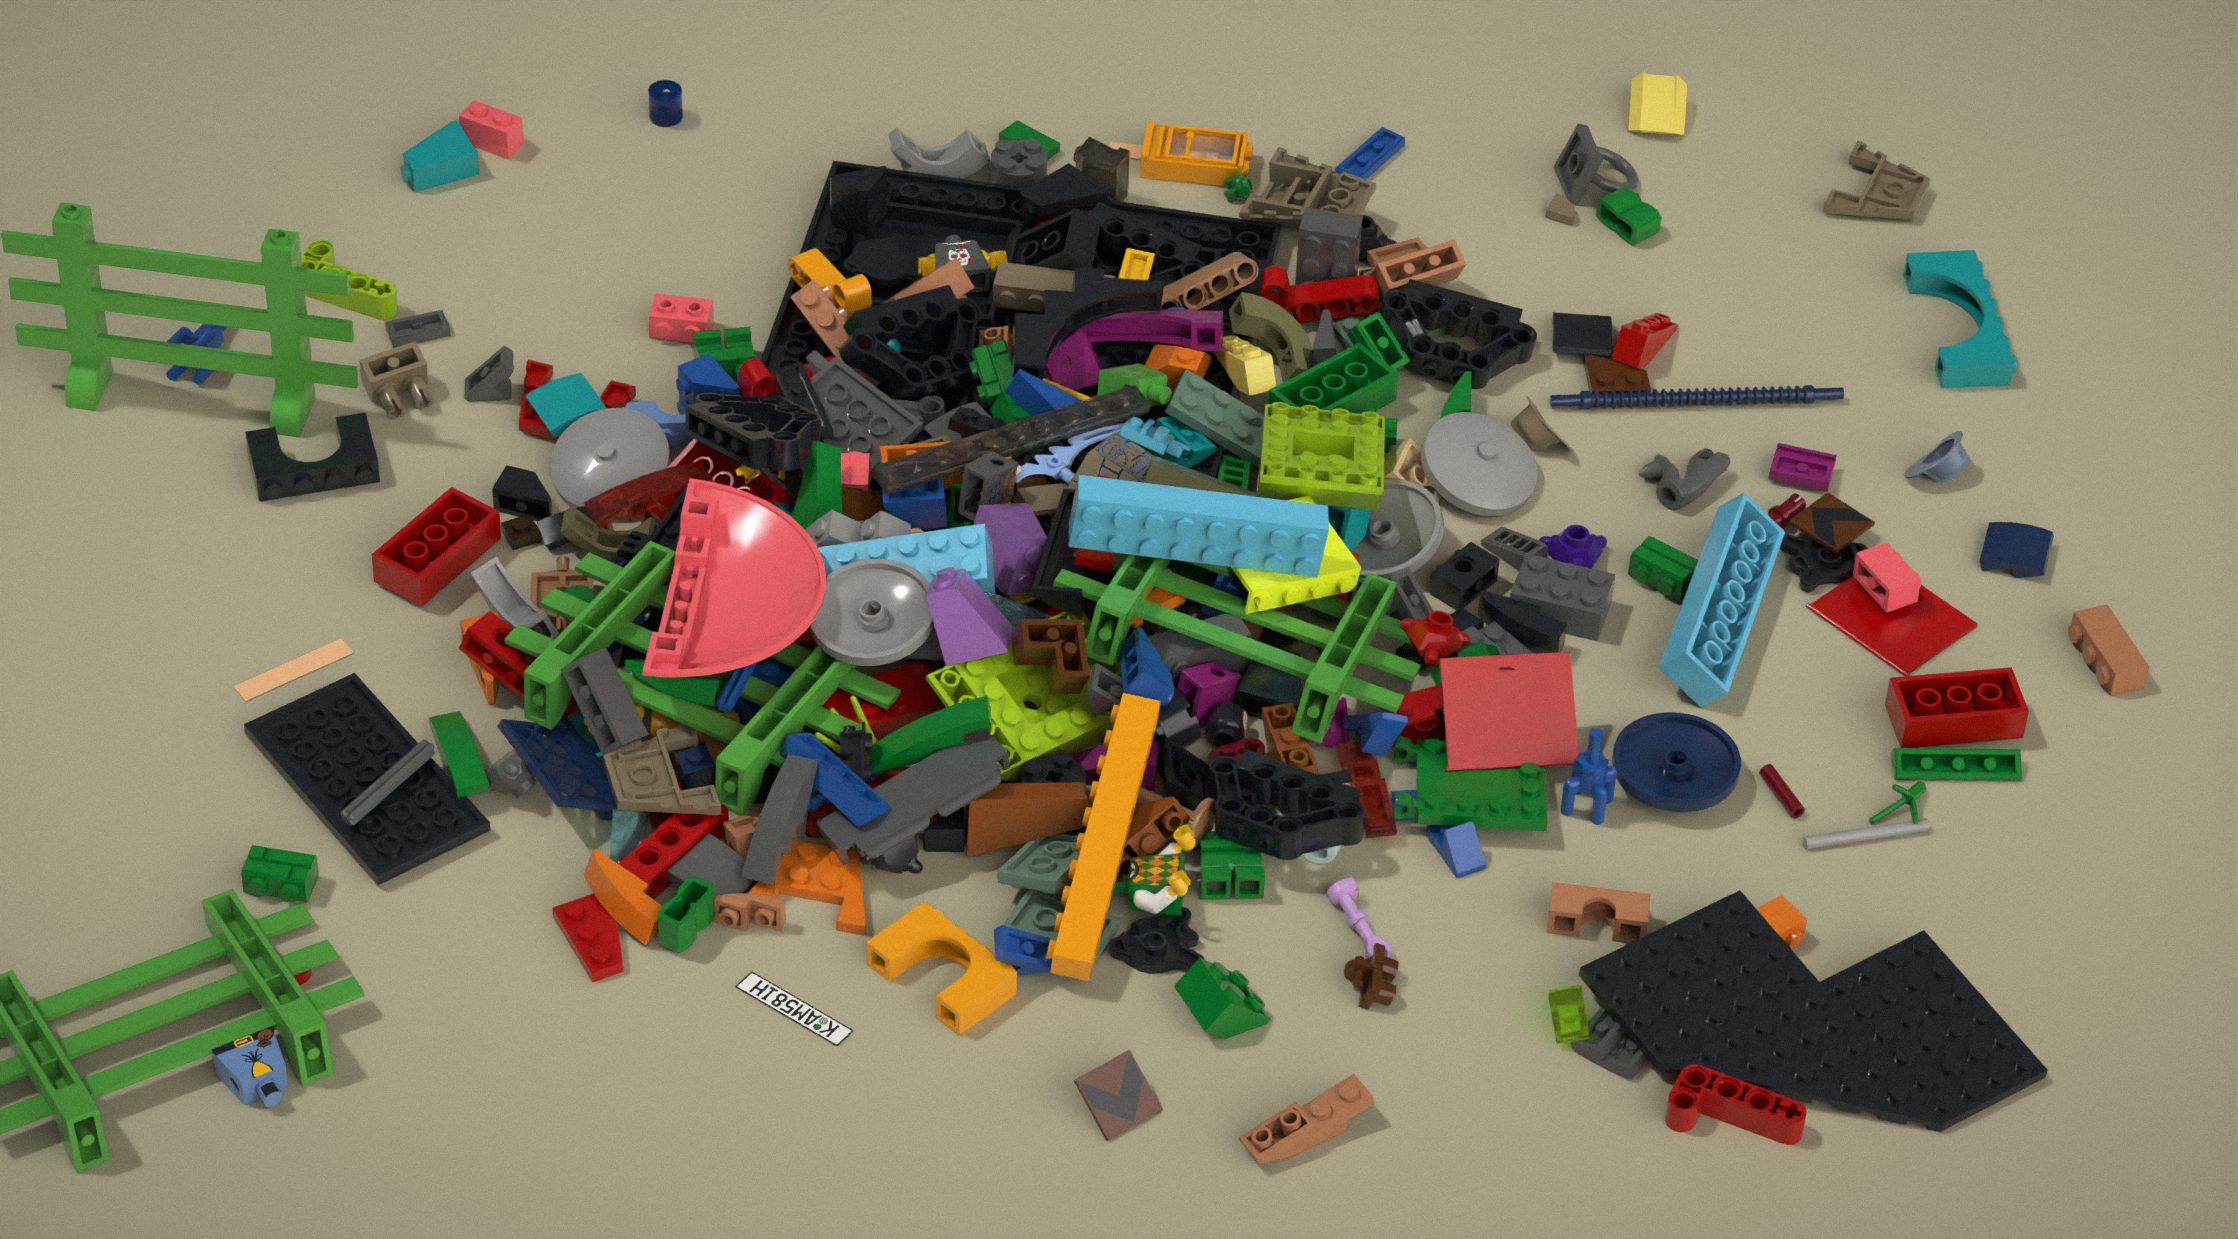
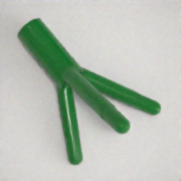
M1918 781L1909 790L1894 784L1892 789L1902 794V798L1869 819V822L1874 824L1902 805L1907 804L1910 805L1913 824H1918L1916 800L1926 791L1925 783Z

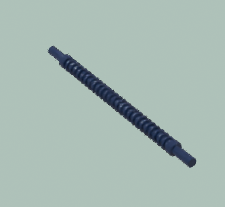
M1796 385L1794 389H1791L1790 386H1787L1786 389H1783L1782 386H1779L1778 389L1771 386L1767 390L1763 386L1761 390H1758L1755 386L1753 390H1750L1749 387H1745L1744 390L1737 387L1734 391L1732 387H1729L1728 391H1725L1721 387L1719 391H1716L1713 387L1711 391H1708L1707 388L1699 391L1696 388L1692 392L1688 388L1686 392H1683L1679 388L1678 392H1674V389H1670L1669 392L1662 389L1660 393L1656 389L1652 393H1649L1648 389L1641 393L1638 389L1636 393H1633L1632 390H1628L1627 393L1620 390L1617 394L1612 390L1611 394H1607V391L1604 390L1602 394H1599L1596 390L1594 394H1591L1590 391H1581L1580 394L1550 395V406H1580L1581 409H1590L1591 406H1594L1598 409L1599 405H1603V408L1606 409L1608 405H1611L1614 409L1616 405H1619L1620 408H1623L1624 405L1632 408L1633 404H1636L1638 408L1641 407V404H1644L1648 408L1650 404H1653L1654 407H1657L1658 404L1665 407L1668 403L1673 407L1675 403H1678L1681 407L1683 403H1686L1687 406H1691V403H1695L1696 406L1703 403L1704 406H1707L1711 402L1715 406L1717 402H1720V405L1723 406L1725 402H1728L1729 405H1732L1733 402H1736L1737 405L1745 402L1748 405L1750 401H1753L1756 405L1758 401H1761L1762 404H1766L1767 401H1770L1771 404H1774L1775 401L1782 404L1784 400L1788 404L1795 400V403L1798 404L1800 400L1803 403H1813L1814 400L1844 399L1843 387L1814 388L1813 385H1804L1800 388Z

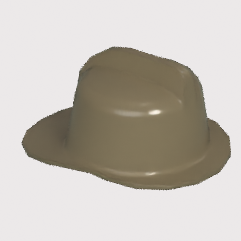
M1527 396L1526 398L1530 404L1511 422L1514 431L1530 448L1543 449L1562 441L1571 451H1574L1546 423L1539 410Z

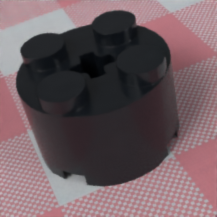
M1174 688V695L1171 701L1166 706L1162 705L1160 707L1153 741H1159L1165 735L1185 749L1201 738V728L1196 715L1190 718L1186 708L1190 707V704L1176 688Z
M1060 750L1054 754L1042 755L1024 763L1022 783L1083 782L1086 794L1085 769L1078 761L1072 758L1069 752Z

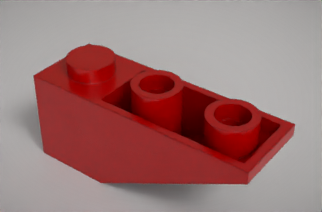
M1654 313V315L1645 316L1642 319L1622 325L1612 359L1636 369L1648 365L1678 329L1679 325L1671 322L1669 316L1661 313Z

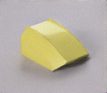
M1642 72L1634 77L1631 81L1628 131L1684 136L1687 83L1679 75L1666 76Z

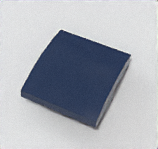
M1989 522L1979 560L1982 571L2012 569L2014 578L2044 576L2054 538L2053 532L2022 523Z

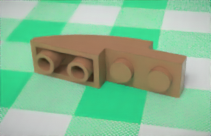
M1352 1074L1302 1107L1297 1102L1292 1103L1240 1136V1142L1259 1164L1297 1155L1347 1130L1346 1121L1373 1105V1095L1356 1075Z

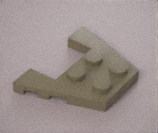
M1857 141L1850 154L1849 164L1874 172L1860 197L1832 189L1824 203L1823 212L1913 220L1929 188L1930 178L1902 163L1897 166L1886 160L1887 155L1880 151L1874 154L1866 149L1867 144Z
M683 723L670 730L665 727L656 731L655 737L642 743L638 739L603 755L604 767L618 810L705 815L721 814V804L714 785L680 790L668 755V751L698 746V736L694 728Z

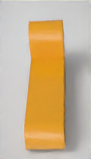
M817 248L788 259L789 273L801 288L812 280H815L820 288L826 285L835 297V300L832 301L836 309L842 306L849 317L855 311L872 307L871 287L863 274L846 279Z

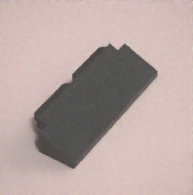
M986 729L969 732L964 735L963 744L942 748L874 788L873 790L890 806L889 811L865 825L857 826L838 809L816 822L817 828L843 865L849 863L846 850L855 846L862 857L877 858L926 829L930 825V817L938 813L940 816H948L999 786L1001 783V769L996 762H999L1004 771L1010 768L1008 752Z

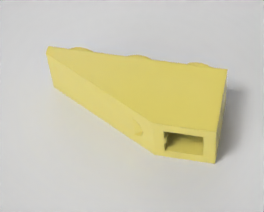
M1238 336L1223 337L1221 351L1213 352L1239 391L1251 396L1276 387L1271 354L1261 350L1260 347L1253 346L1248 341L1238 338Z

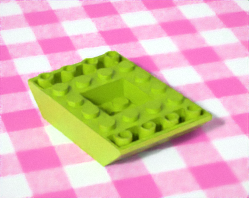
M1283 402L1265 404L1257 497L1289 500L1310 496L1315 504L1380 511L1384 491L1385 416H1380L1378 413L1366 411L1362 414L1350 413L1342 408H1335L1332 411L1321 410L1313 405L1293 407Z
M1064 611L1049 618L1082 620L1086 644L1091 622L1085 614L1081 619ZM1012 642L1006 653L949 665L926 676L927 682L946 708L983 696L988 697L991 707L992 727L986 728V730L1008 752L1010 768L1004 771L999 762H996L1001 769V779L1015 782L1021 779L1024 763L1030 759H1036L1046 754H1054L1060 750L1069 753L1077 752L1104 739L1107 729L1113 730L1114 724L1110 723L1112 710L1106 709L1095 717L1091 715L1087 692L1090 677L1080 694H1049L1045 665H1015ZM1087 657L1090 676L1092 666L1098 663L1122 678L1121 664L1118 658L1114 665L1111 666ZM1029 700L1034 702L1038 709H1028L1023 701Z

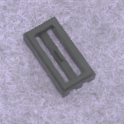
M443 310L385 322L386 332L389 335L393 348L414 341L419 343L451 336L450 327Z

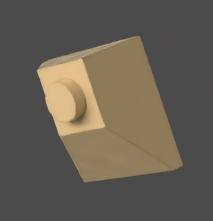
M1409 437L1384 461V480L1398 479L1419 484L1432 493L1438 502L1441 495L1430 484L1421 464V449Z

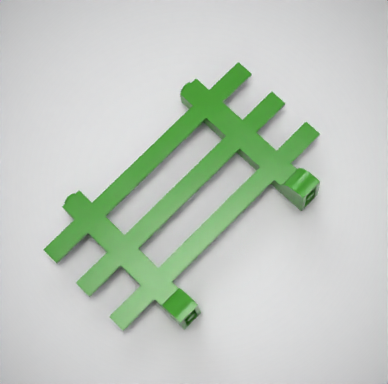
M60 203L52 219L54 236L2 230L1 238L4 253L57 259L60 283L10 277L8 283L11 299L64 306L67 329L17 323L15 329L18 345L70 352L71 363L65 387L66 407L96 411L113 374L111 357L275 378L276 387L270 408V428L275 427L277 435L300 437L316 399L314 383L349 388L358 387L357 366L312 361L309 337L353 343L354 332L352 320L307 315L305 291L348 296L350 293L348 273L302 268L299 232L269 229L261 246V263L95 242L91 207L74 203ZM99 265L264 285L267 309L102 289ZM105 311L270 332L272 355L108 335Z
M649 541L624 568L588 552L575 566V571L607 585L590 604L556 588H553L540 602V607L572 621L563 632L553 640L520 624L505 638V644L537 658L524 671V718L550 730L556 726L562 718L572 694L561 669L578 658L608 648L614 640L647 654L652 631L636 625L632 621L649 604L664 610L669 589L666 586L671 581L675 565V551ZM791 643L781 651L770 656V658L796 669L780 688L753 676L749 677L740 696L763 707L745 726L696 703L673 697L654 688L640 678L616 668L632 701L729 744L716 758L715 790L720 804L728 808V811L739 816L745 815L754 803L763 781L764 770L770 764L782 767L785 759L780 755V750L788 734L798 733L805 725L840 741V732L843 731L844 726L851 725L855 726L856 730H862L861 724L821 707L837 688L887 710L901 695V690L854 670L858 665L848 664L831 657L819 645L814 651H811L798 644ZM731 671L696 677L727 680Z
M1116 553L1111 570L1117 573L1109 585L1062 569L1054 580L1053 586L1082 589L1083 597L1097 602L1086 642L1087 657L1113 666L1126 640L1131 622L1136 616L1306 679L1291 733L1320 744L1327 733L1342 693L1394 713L1398 711L1403 701L1404 695L1353 677L1352 675L1359 663L1412 682L1421 664L1369 646L1376 632L1411 644L1407 633L1401 629V621L1386 616L1390 609L1397 583L1369 572L1352 602L1344 601L1334 596L1300 602L1302 605L1340 618L1341 621L1334 632L1272 609L1246 614L1247 600L1165 570L1171 559L1131 554L1126 556ZM1189 562L1229 577L1226 566ZM1155 586L1323 648L1324 650L1316 663L1146 600V598Z
M233 889L202 900L206 926L212 933V937L37 1002H32L13 970L0 974V1039L5 1038L16 1056L0 1062V1086L29 1076L40 1095L0 1109V1135L52 1115L57 1122L69 1159L77 1172L108 1161L110 1158L100 1111L93 1099L211 1055L212 1049L271 1026L274 1030H278L282 1036L288 1059L302 1086L334 1074L325 1021L319 1013L365 996L364 990L354 976L305 994L293 976L339 959L338 953L328 939L280 957L268 939L313 923L311 915L301 903L254 920ZM227 955L238 971L236 974L60 1040L55 1039L45 1023ZM249 992L253 993L263 1008L262 1011L82 1079H80L69 1061Z

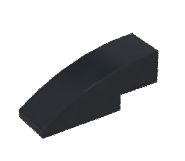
M1481 591L1478 617L1486 625L1496 622L1532 653H1558L1562 651L1565 643L1566 622L1541 616V606Z

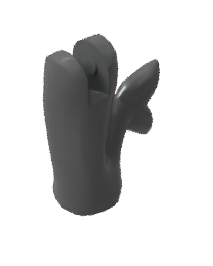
M1704 448L1691 457L1687 464L1685 476L1680 478L1676 466L1668 458L1658 454L1653 462L1646 464L1641 469L1639 476L1644 478H1661L1656 486L1657 498L1666 508L1678 509L1701 496L1721 474L1727 471L1730 465V458L1727 454L1721 452L1714 454L1711 449Z

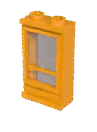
M1148 121L1141 153L1140 178L1226 187L1224 180L1230 177L1236 178L1237 173L1242 172L1245 177L1249 176V160L1252 159L1253 143H1248L1249 131H1244V134H1241V132L1177 125L1166 126V124L1155 125V121Z

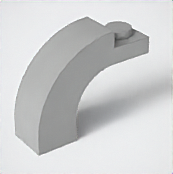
M897 127L888 134L892 145L890 150L900 160L902 170L964 179L978 172L990 162L985 143L969 130H965L952 142L939 147L919 145Z

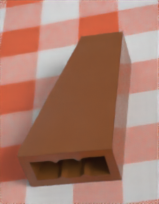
M1083 782L1000 783L996 788L965 806L964 843L966 855L976 856L1085 827L1082 826L1086 807L1092 808V801L1089 800L1090 795L1085 794Z

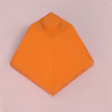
M1154 344L1145 366L1165 373L1168 377L1167 387L1174 393L1180 377L1186 369L1204 378L1211 362V356L1205 352L1189 348Z

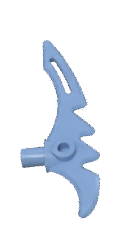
M1125 423L1094 429L1068 439V442L1071 444L1070 447H1049L1053 455H1035L1034 458L1039 465L1031 463L1022 465L1021 473L1015 478V482L1019 483L1029 475L1045 474L1052 476L1055 480L1061 478L1067 484H1070L1075 476L1070 471V467L1079 452L1095 442L1107 439L1115 432L1120 434Z

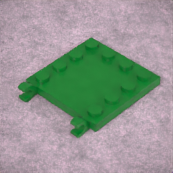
M1403 736L1398 737L1395 741V748H1402L1405 751H1394V762L1401 764L1416 762L1417 800L1409 793H1396L1395 804H1404L1406 806L1394 807L1395 818H1417V824L1458 826L1472 821L1474 826L1479 828L1547 830L1545 766L1539 767L1534 763L1528 762L1523 763L1520 768L1445 772V767H1448L1446 741L1417 739L1416 745L1409 738Z

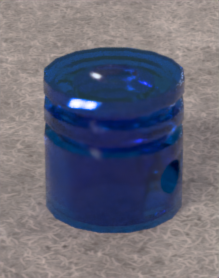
M659 80L651 84L648 89L650 121L660 127H672L680 123L683 118L681 86L671 80Z

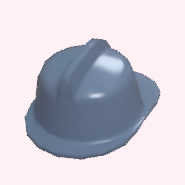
M1956 431L1943 439L1931 452L1910 466L1904 474L1905 478H1912L1925 473L1935 481L1947 482L1958 477L1971 461L1970 456L1960 443L1963 433Z

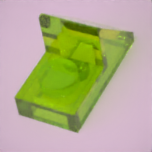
M1577 985L1548 990L1556 1043L1562 1044L1590 1039L1582 986Z

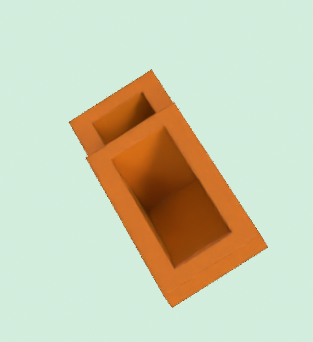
M595 849L583 874L588 885L607 912L627 932L646 945L659 933L658 913L663 905L645 894L649 886L647 883Z

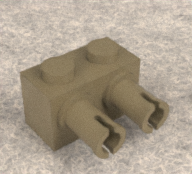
M416 341L360 360L361 381L371 402L381 400L388 418H396L393 411H396L398 418L405 413L406 409L398 394L408 390L417 409H424L422 401L426 408L433 404L434 399L426 386L428 384L427 363Z

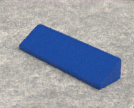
M791 733L787 735L780 750V755L784 759H786L788 754L818 760L813 786L855 825H865L889 811V804L812 733Z

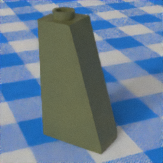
M1154 455L1143 483L1257 497L1255 492Z

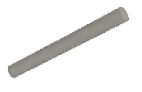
M1920 819L1918 824L1907 821L1803 837V845L1805 849L1867 841L1927 832L1930 826L1928 819Z

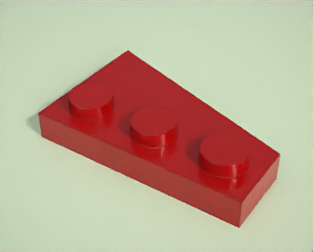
M594 893L552 908L553 918L592 983L623 972L618 922L601 905Z

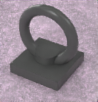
M1577 124L1553 166L1564 193L1571 203L1578 204L1590 183L1608 192H1614L1622 187H1627L1633 191L1638 185V175L1633 166L1619 154L1596 146L1588 125ZM1603 159L1617 166L1625 174L1627 182H1614L1599 175L1597 170Z

